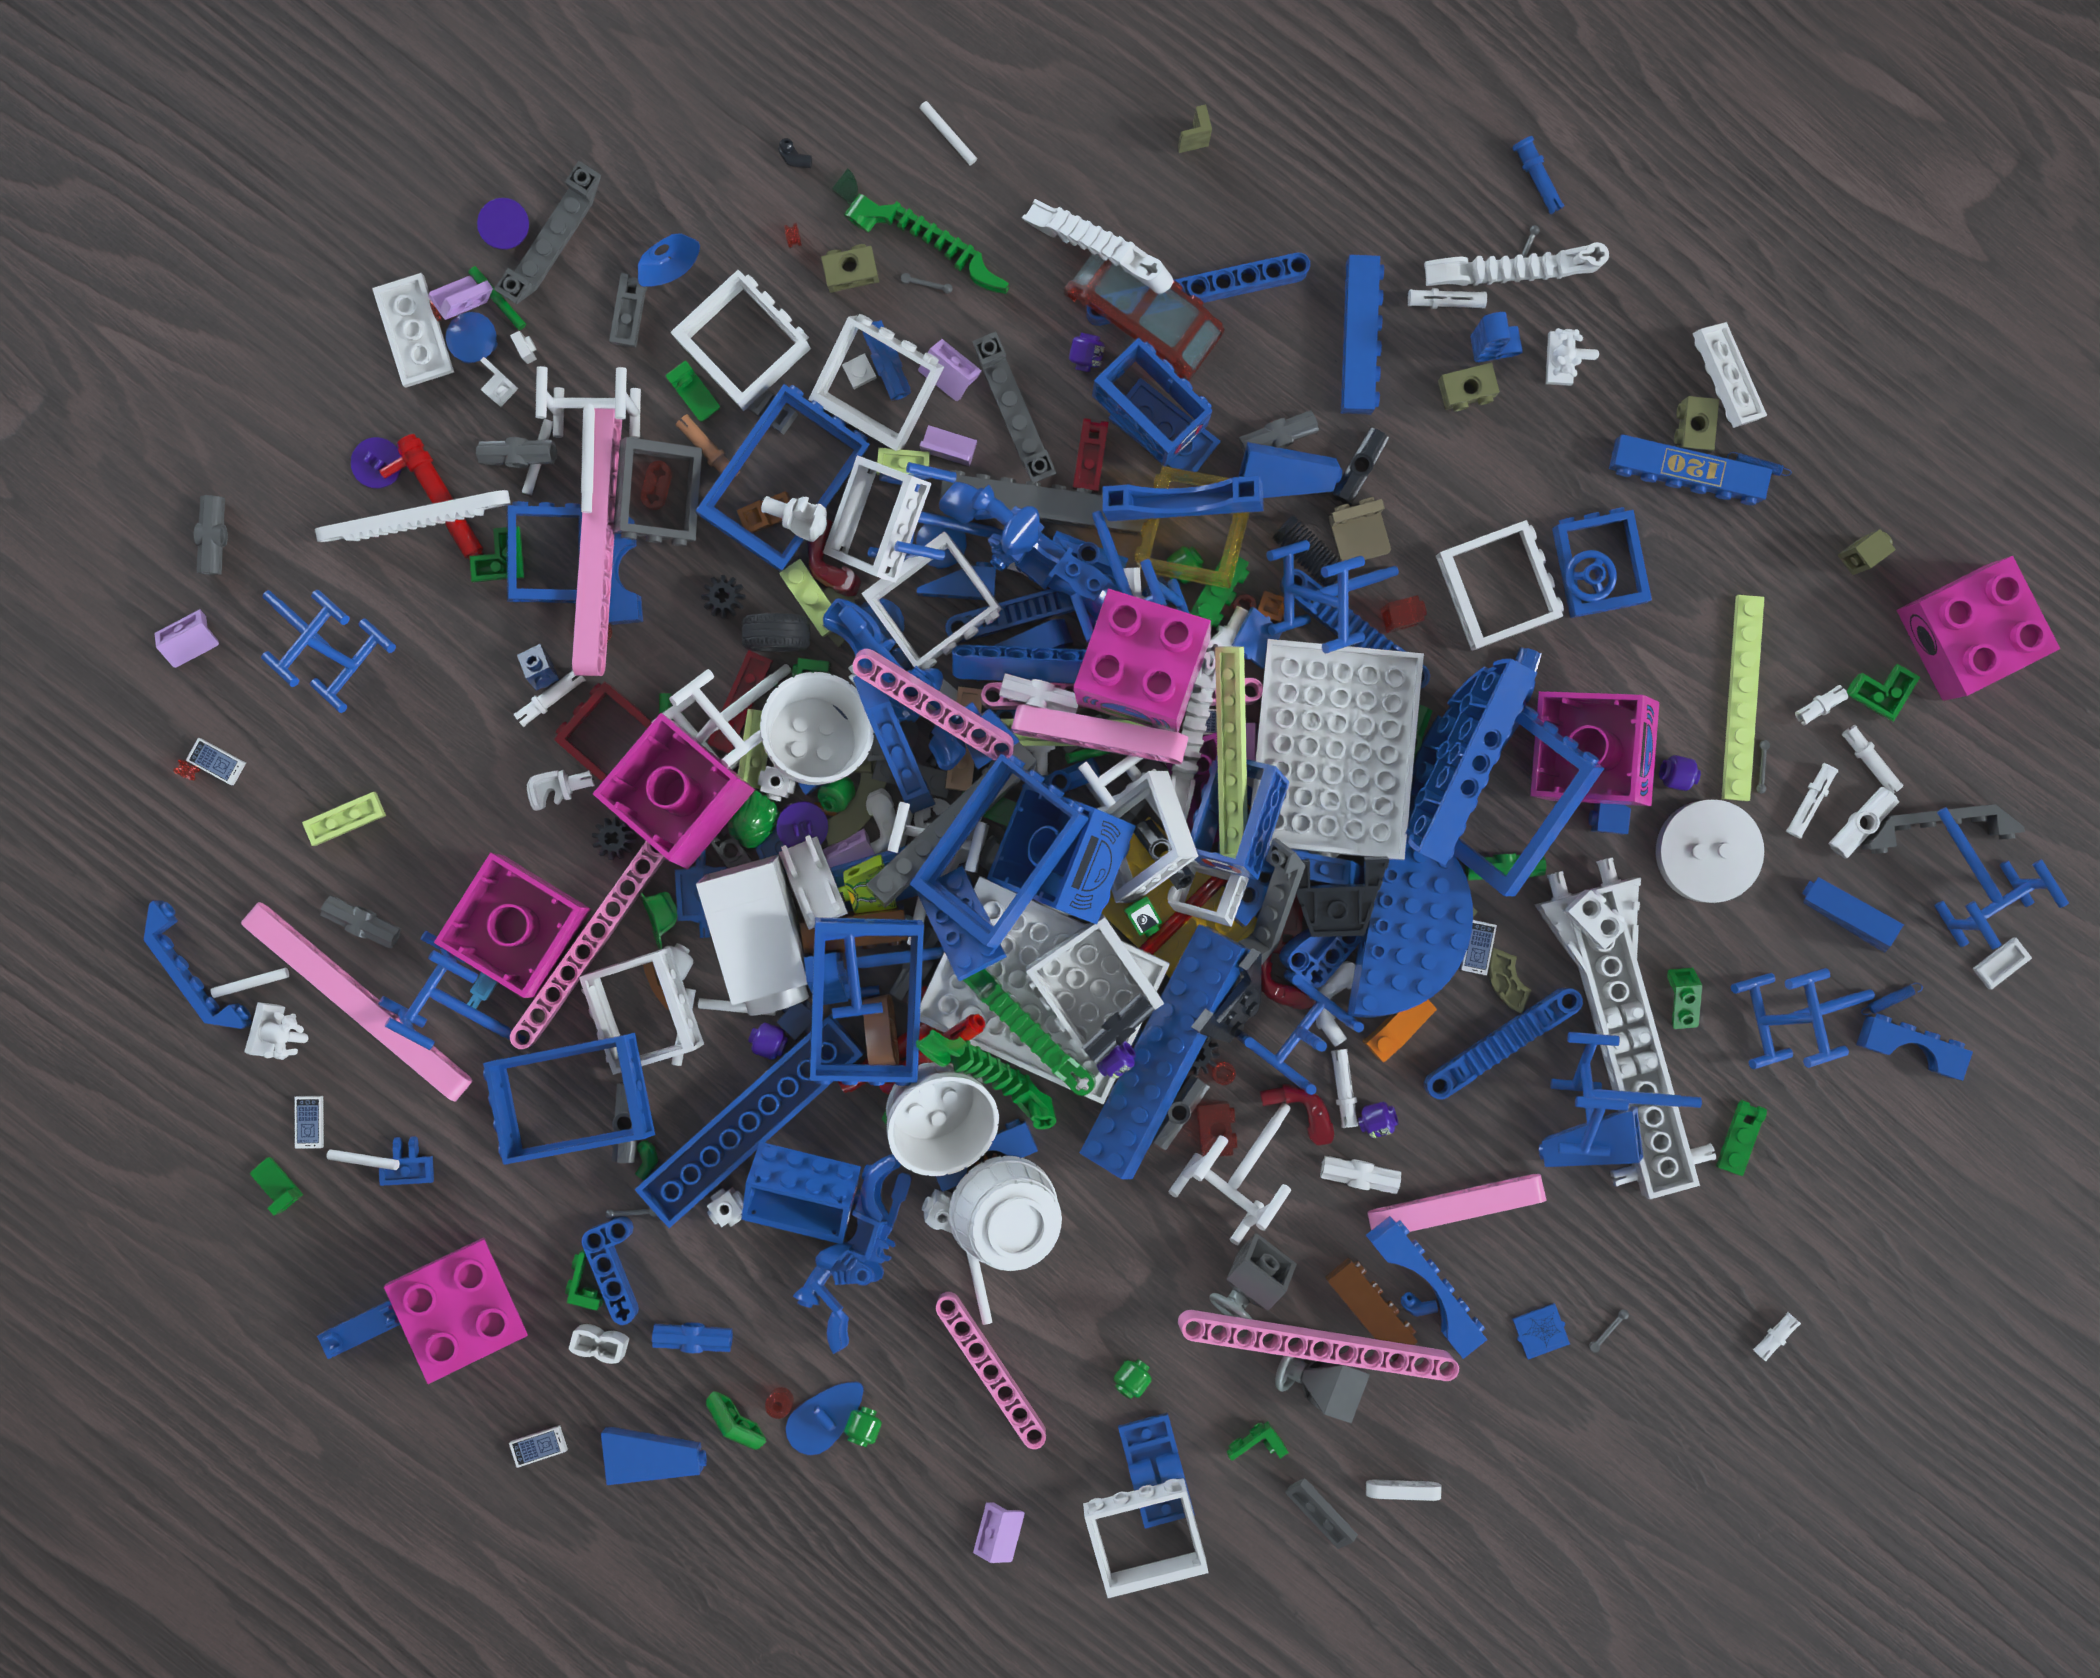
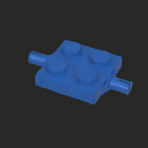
M706 850L695 860L696 866L689 869L675 870L678 921L691 920L699 923L700 938L711 936L696 884L706 874L728 869V867L706 865Z

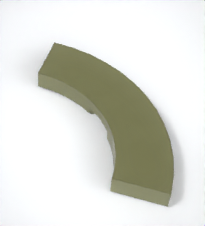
M875 760V761H872V762H873V771H874V767H875L876 760ZM861 773L860 784L854 799L843 812L827 819L828 833L826 838L828 846L849 838L871 820L873 815L870 816L867 811V797L869 793L875 790L885 789L886 782L871 779L872 774Z

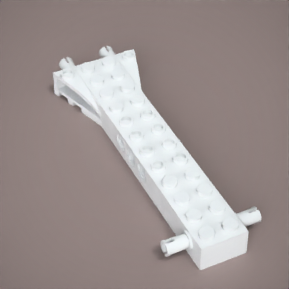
M1613 857L1597 861L1603 884L1590 890H1597L1606 899L1604 904L1610 910L1615 909L1625 919L1623 924L1627 927L1606 949H1598L1563 912L1582 892L1568 893L1563 871L1547 875L1553 893L1552 900L1535 904V907L1579 968L1596 1033L1620 1037L1619 1046L1600 1045L1612 1090L1675 1095L1637 962L1639 926L1637 925V912L1640 906L1638 892L1641 885V877L1621 881L1617 877ZM1586 901L1582 906L1583 913L1587 916L1593 911V906L1589 901ZM1604 920L1601 923L1602 933L1607 934L1611 930V924L1608 920ZM1629 1103V1107L1637 1106L1643 1159L1640 1163H1632V1166L1610 1171L1611 1177L1614 1176L1612 1179L1614 1186L1617 1187L1637 1180L1641 1194L1648 1199L1700 1186L1694 1164L1716 1159V1154H1712L1715 1151L1712 1144L1694 1149L1689 1148L1678 1107Z

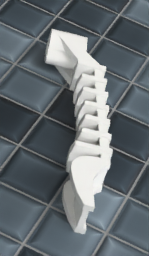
M1035 199L1028 213L1022 217L1025 222L1051 237H1056L1058 234L1065 243L1070 242L1074 246L1078 244L1083 250L1088 248L1093 255L1098 253L1105 261L1109 259L1115 266L1120 264L1125 272L1144 283L1155 293L1166 292L1173 283L1171 274L1160 260L1146 254L1135 246L1134 243H1128L1122 237H1116L1112 232H1106L1100 226L1096 227L1090 221H1084L1080 216L1072 215L1068 210L1064 211L1060 207L1052 208Z
M1592 243L1587 246L1561 250L1557 255H1551V252H1546L1540 257H1537L1536 253H1532L1528 258L1517 255L1514 259L1503 256L1500 260H1496L1495 256H1490L1487 261H1483L1482 256H1477L1473 262H1468L1466 257L1436 259L1424 263L1426 286L1443 284L1461 286L1473 284V286H1476L1480 283L1520 282L1521 280L1528 279L1529 281H1534L1540 278L1547 280L1552 277L1561 279L1562 277L1574 274L1593 273L1606 263L1609 258V251L1602 243Z
M1210 640L1185 712V719L1181 726V734L1188 737L1182 764H1174L1172 766L1173 772L1170 776L1185 820H1187L1195 786L1193 777L1199 768L1196 764L1201 757L1199 750L1204 742L1202 737L1207 729L1205 724L1210 716L1208 711L1213 703L1212 693L1216 689L1215 659L1209 665L1211 660L1209 651H1213L1215 656V647L1224 646L1218 640Z

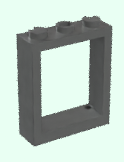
M625 437L620 440L613 533L621 534V538L636 540L637 536L646 537V541L651 543H662V540H669L671 545L687 546V543L695 541L702 448ZM633 453L689 461L684 531L628 524Z

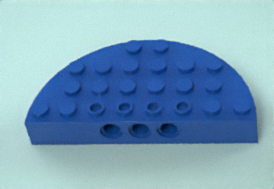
M1513 659L1497 660L1493 662V667L1489 669L1483 667L1466 680L1448 700L1447 704L1450 707L1443 717L1437 716L1424 738L1413 763L1408 827L1405 834L1409 836L1410 840L1408 843L1414 850L1444 865L1452 858L1455 851L1454 846L1466 829V821L1470 813L1477 806V798L1481 790L1488 783L1489 773L1493 765L1500 758V750L1504 742L1511 735L1512 725L1516 717L1523 710V702L1527 693L1534 687L1536 671Z
M1407 836L1405 859H1389V865L1385 870L1381 888L1378 890L1365 935L1361 936L1347 1016L1379 1017L1411 1009L1439 992L1458 970L1465 957L1471 938L1473 903L1467 878L1454 855L1444 865L1414 850L1409 845L1408 841L1410 838Z

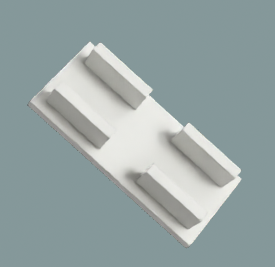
M809 835L805 837L806 841L790 848H787L786 845L781 847L782 851L779 852L806 925L810 930L815 928V917L838 918L847 914V910L817 836L811 838Z

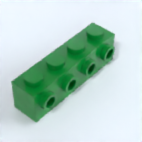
M1226 550L1190 614L1211 620V627L1217 628L1224 617L1220 613L1223 606H1230L1237 594L1233 591L1237 582L1243 584L1250 572L1246 569L1249 562Z

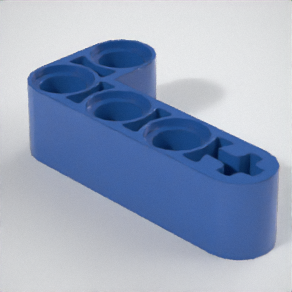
M1496 312L1484 316L1470 336L1475 362L1508 358L1523 353L1518 326H1508L1506 312Z
M1054 619L994 646L1062 649L1074 642L1065 620Z
M619 1216L592 1227L583 1235L581 1241L611 1318L619 1325L630 1323L636 1317L639 1310L638 1303L614 1245L627 1239L633 1232V1223L625 1216ZM616 1223L624 1226V1235L621 1236L615 1233L614 1225ZM591 1233H596L601 1237L600 1245H594L591 1242ZM601 1257L610 1260V1269H604L600 1265ZM611 1281L619 1283L621 1287L620 1293L611 1291L609 1286ZM622 1296L625 1297L622 1301L619 1300L618 1302H616V1300L620 1299ZM623 1307L624 1309H629L630 1312L628 1314H621L620 1309Z

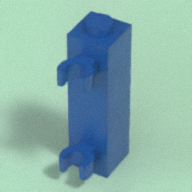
M390 1300L322 1332L317 1335V1338L327 1359H330L401 1324Z

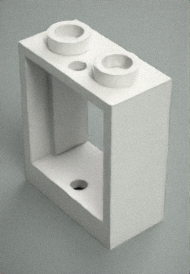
M1195 860L1191 861L1187 866L1194 875L1196 872L1228 880L1217 912L1184 903L1191 884L1179 890L1172 886L1168 892V904L1176 912L1231 927L1246 889L1248 877L1201 866Z

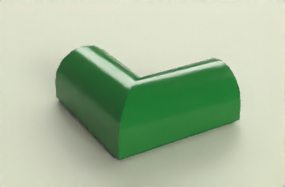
M516 526V579L524 578L521 530L519 526ZM507 527L493 528L495 554L469 556L471 582L507 580Z
M1896 664L1883 685L1861 673L1852 681L1847 689V694L1852 699L1893 722L1920 679V676Z
M713 1391L706 1399V1407L723 1437L753 1450L759 1449L767 1442L758 1424L741 1416L731 1398L717 1391Z

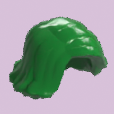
M755 790L727 822L729 834L743 846L756 848L774 831L780 812L777 810L774 802H771L769 798Z

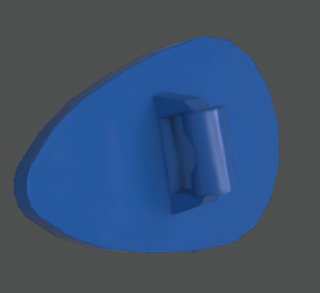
M846 1382L835 1385L798 1406L789 1416L786 1425L787 1439L791 1446L798 1452L807 1455L820 1454L829 1449L844 1432L851 1411L858 1410L862 1401L863 1385L860 1382Z

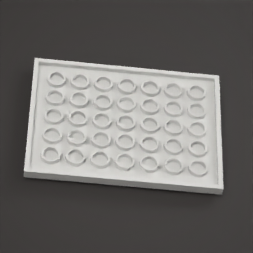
M1268 639L1256 762L1276 766L1290 782L1269 846H1271L1272 840L1277 838L1290 849L1364 857L1388 856L1389 859L1404 860L1407 838L1405 832L1408 827L1424 653L1348 646L1325 654L1321 648L1322 644ZM1254 779L1251 809L1261 780Z
M979 876L974 887L992 925L995 926L1017 893L999 886L982 876ZM1031 900L1001 942L1007 957L992 964L987 969L1001 983V988L1005 992L1009 991L1011 993L1010 997L1015 1002H1019L1021 1004L1020 1007L1026 1013L1029 1012L1031 1014V1019L1035 1023L1039 1022L1041 1024L1040 1028L1046 1034L1050 1033L1052 1035L1051 1039L1056 1044L1060 1043L1062 1045L1061 1049L1066 1054L1070 1053L1087 1070L1094 1074L1096 1086L1092 1092L1085 1096L1104 1104L1115 1078H1111L1108 1075L1103 1076L1097 1069L1096 1063L1089 1056L1085 1057L1082 1051L1076 1052L1069 1042L1072 1039L1071 1035L1067 1030L1064 1032L1060 1030L1054 1020L1057 1018L1055 1012L1052 1009L1047 1011L1039 999L1043 995L1037 987L1032 989L1025 978L1027 975L1025 967L1084 928L1086 924ZM1096 930L1038 970V973L1086 1042L1102 1029L1101 1026L1117 1011L1120 1012L1139 993L1148 1000L1108 940L1099 930ZM1123 942L1157 991L1170 963ZM944 952L921 1001L920 1022L945 1033L970 1014H979L985 1021V1027L983 1032L970 1040L971 1045L979 1046L986 1052L1070 1089L1059 1077L1051 1072V1069L1045 1063L1043 1064L1040 1061L1041 1059L1035 1053L1030 1051V1048L1025 1043L1020 1041V1038L1014 1032L1009 1030L1010 1027L1005 1022L1000 1021V1017L994 1011H991L989 1006L983 1003L963 980L959 981ZM1141 1024L1135 1028L1136 1031L1126 1040L1130 1045H1132ZM1078 1077L1080 1081L1078 1087H1086L1088 1089L1087 1083L1089 1079L1087 1077L1084 1079Z

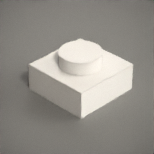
M520 331L510 335L521 358L527 364L537 360L533 353L536 347L530 336L525 337Z
M865 353L842 364L854 389L877 378Z

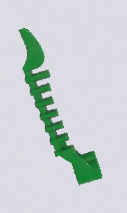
M858 194L844 214L852 224L867 233L870 232L875 223L891 225L896 220L898 221L897 227L902 231L910 223L913 227L909 233L915 238L922 230L925 232L922 241L929 244L934 237L937 239L934 248L939 252L945 244L949 246L944 256L950 261L957 252L961 253L962 255L954 265V268L959 272L968 260L971 259L969 265L970 277L977 286L1001 294H1006L1009 290L1008 282L995 276L985 267L982 253L974 250L972 245L963 243L959 237L951 236L947 230L939 229L935 223L927 222L923 216L915 215L910 208H903L898 201L892 205L879 206L866 196Z
M987 968L963 980L980 1000L986 1003L989 1009L1000 1017V1021L1005 1022L1010 1027L1009 1030L1014 1032L1020 1038V1041L1025 1043L1030 1048V1051L1035 1053L1041 1059L1040 1061L1043 1064L1045 1063L1051 1069V1072L1059 1077L1075 1094L1085 1096L1094 1090L1096 1086L1094 1074L1087 1070L1070 1053L1066 1054L1061 1049L1062 1045L1060 1043L1056 1044L1051 1039L1052 1035L1050 1033L1046 1034L1040 1028L1041 1024L1039 1022L1035 1023L1030 1017L1031 1014L1029 1012L1026 1013L1020 1007L1021 1004L1015 1002L1010 997L1011 993L1009 991L1005 992L1001 988V983ZM1078 1077L1081 1079L1087 1077L1089 1079L1087 1083L1088 1089L1086 1087H1078L1080 1083Z
M932 1030L925 1038L916 1041V1047L939 1066L945 1067L952 1058L954 1072L959 1073L963 1071L966 1075L972 1073L974 1078L982 1077L985 1084L992 1082L993 1089L998 1090L1002 1088L1003 1095H1012L1013 1102L1031 1119L1035 1128L1048 1129L1056 1124L1051 1097L1040 1092L1030 1080L1029 1075H1023L1020 1073V1070L1012 1069L1010 1064L1002 1063L1000 1058L992 1057L989 1052H983L979 1046L975 1047L971 1045L969 1040L964 1041L961 1037L956 1040H950Z

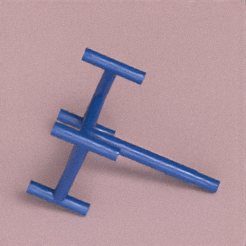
M908 462L906 467L908 475L924 481L934 478L954 483L957 477L955 472ZM883 473L879 475L880 481L902 485L903 481ZM919 484L916 485L915 492L919 491ZM921 511L918 523L988 538L993 533L999 535L1003 533V529L973 522L961 523L955 518ZM914 534L910 543L896 541L895 551L906 553L904 561L918 556L943 561L945 557L944 550L913 544ZM869 547L868 557L876 558L879 548Z
M1096 511L1092 514L1119 592L1133 596L1102 511ZM1150 559L1141 561L1140 564L1152 594L1144 598V600L1167 606L1165 600H1168L1176 606L1177 610L1189 613L1177 579L1169 580L1167 582L1168 588L1158 581ZM1076 593L1071 596V600L1087 642H1090L1097 619L1088 615L1081 594Z
M1307 540L1273 549L1266 553L1269 561L1283 558L1284 621L1270 625L1268 627L1269 634L1273 636L1311 622L1308 614L1294 618V595L1337 608L1338 639L1322 644L1321 648L1325 654L1365 640V634L1362 631L1349 635L1348 592L1397 576L1399 573L1396 566H1391L1348 579V570L1364 566L1365 564L1364 557L1357 556L1322 567L1321 575L1326 578L1338 574V583L1315 591L1294 584V554L1309 550L1310 544Z
M320 590L313 591L311 597L323 608L309 625L271 591H265L263 599L301 635L280 661L269 651L262 654V660L291 687L298 685L299 679L288 668L306 645L341 664L345 668L329 687H326L318 678L313 679L310 682V686L339 713L345 712L347 705L336 694L377 644L388 653H392L396 649V645L367 619H362L359 622V627L370 637L351 659L332 648L317 633L331 615L342 625L347 624L350 619Z
M1947 807L1937 812L1948 833L1993 902L1982 910L1979 909L1975 901L1968 903L1965 907L1971 916L1967 919H1955L1944 901L1934 905L1960 947L1970 943L1962 930H1980L1992 950L2000 947L2002 944L1986 919L2018 899L2022 901L2025 907L2032 905L2035 902L2029 892L2034 889H2048L2059 908L2069 904L2042 859L2032 864L2040 878L2020 879L2009 860L2001 863L1999 866L2014 889L2002 897L1999 889Z
M425 931L421 936V940L441 950L442 954L433 950L428 957L429 960L438 965L409 1009L385 996L380 999L378 1005L398 1015L400 1020L398 1022L390 1017L386 1021L385 1027L430 1050L435 1041L415 1031L412 1025L413 1023L421 1028L425 1025L427 1019L418 1013L430 997L510 1040L512 1032L510 1027L435 988L446 970L471 983L475 982L478 974L458 964L456 959L462 963L465 962L435 944L434 941L437 936ZM518 1033L519 1041L524 1043L526 1037Z
M825 934V941L844 939L850 992L847 995L848 999H851L852 1005L832 1008L833 1019L883 1013L882 1002L862 1004L861 998L879 996L880 993L879 985L860 988L858 968L909 963L910 951L857 957L854 937L869 935ZM943 948L923 949L922 961L941 959L944 954Z
M1823 968L1785 980V987L1788 990L1804 986L1808 1003L1807 1008L1790 1014L1766 1015L1760 986L1774 983L1775 976L1773 973L1732 984L1731 991L1734 994L1747 990L1750 991L1765 1054L1749 1060L1750 1068L1757 1069L1793 1057V1051L1790 1048L1775 1052L1769 1026L1813 1024L1819 1053L1804 1058L1803 1063L1807 1068L1847 1056L1849 1050L1844 1045L1830 1049L1822 1015L1871 1000L1875 997L1873 990L1868 989L1819 1004L1814 982L1830 977V971L1827 968Z
M1286 970L1283 974L1284 978L1316 1001V1003L1276 1055L1244 1031H1242L1237 1039L1305 1092L1313 1095L1316 1092L1315 1085L1288 1066L1284 1060L1300 1039L1318 1051L1326 1050L1327 1044L1308 1030L1324 1008L1356 1032H1362L1364 1025L1352 1016H1347L1346 1011L1303 980L1300 975Z
M1568 1032L1567 1041L1569 1043H1582L1586 1045L1573 1080L1551 1079V1089L1583 1091L1584 1097L1576 1096L1575 1106L1585 1108L1587 1128L1581 1144L1559 1142L1558 1153L1609 1157L1610 1146L1592 1145L1606 1109L1628 1111L1629 1103L1701 1108V1097L1602 1089L1601 1082L1592 1081L1590 1066L1597 1045L1619 1046L1620 1037L1617 1035Z

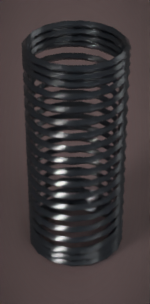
M1292 515L1274 534L1272 540L1274 539L1277 544H1281L1280 547H1283L1286 544L1297 543L1299 540L1307 539L1310 543L1315 534L1309 537L1312 531H1309L1303 537L1308 531V528H1306L1297 537L1305 525H1302L1296 531L1302 524V521H1300L1291 530L1298 522L1297 517ZM1316 537L1310 543L1309 550L1294 554L1296 555L1294 560L1298 559L1297 563L1302 561L1300 566H1304V569L1309 567L1307 572H1311V576L1316 573L1314 579L1318 578L1317 582L1322 580L1321 585L1327 587L1333 585L1338 580V574L1324 578L1321 575V568L1334 564L1339 556H1336L1331 561L1335 553L1330 555L1332 550H1329L1324 555L1328 550V546L1323 549L1325 543H1323L1317 549L1322 540L1316 543L1318 537Z

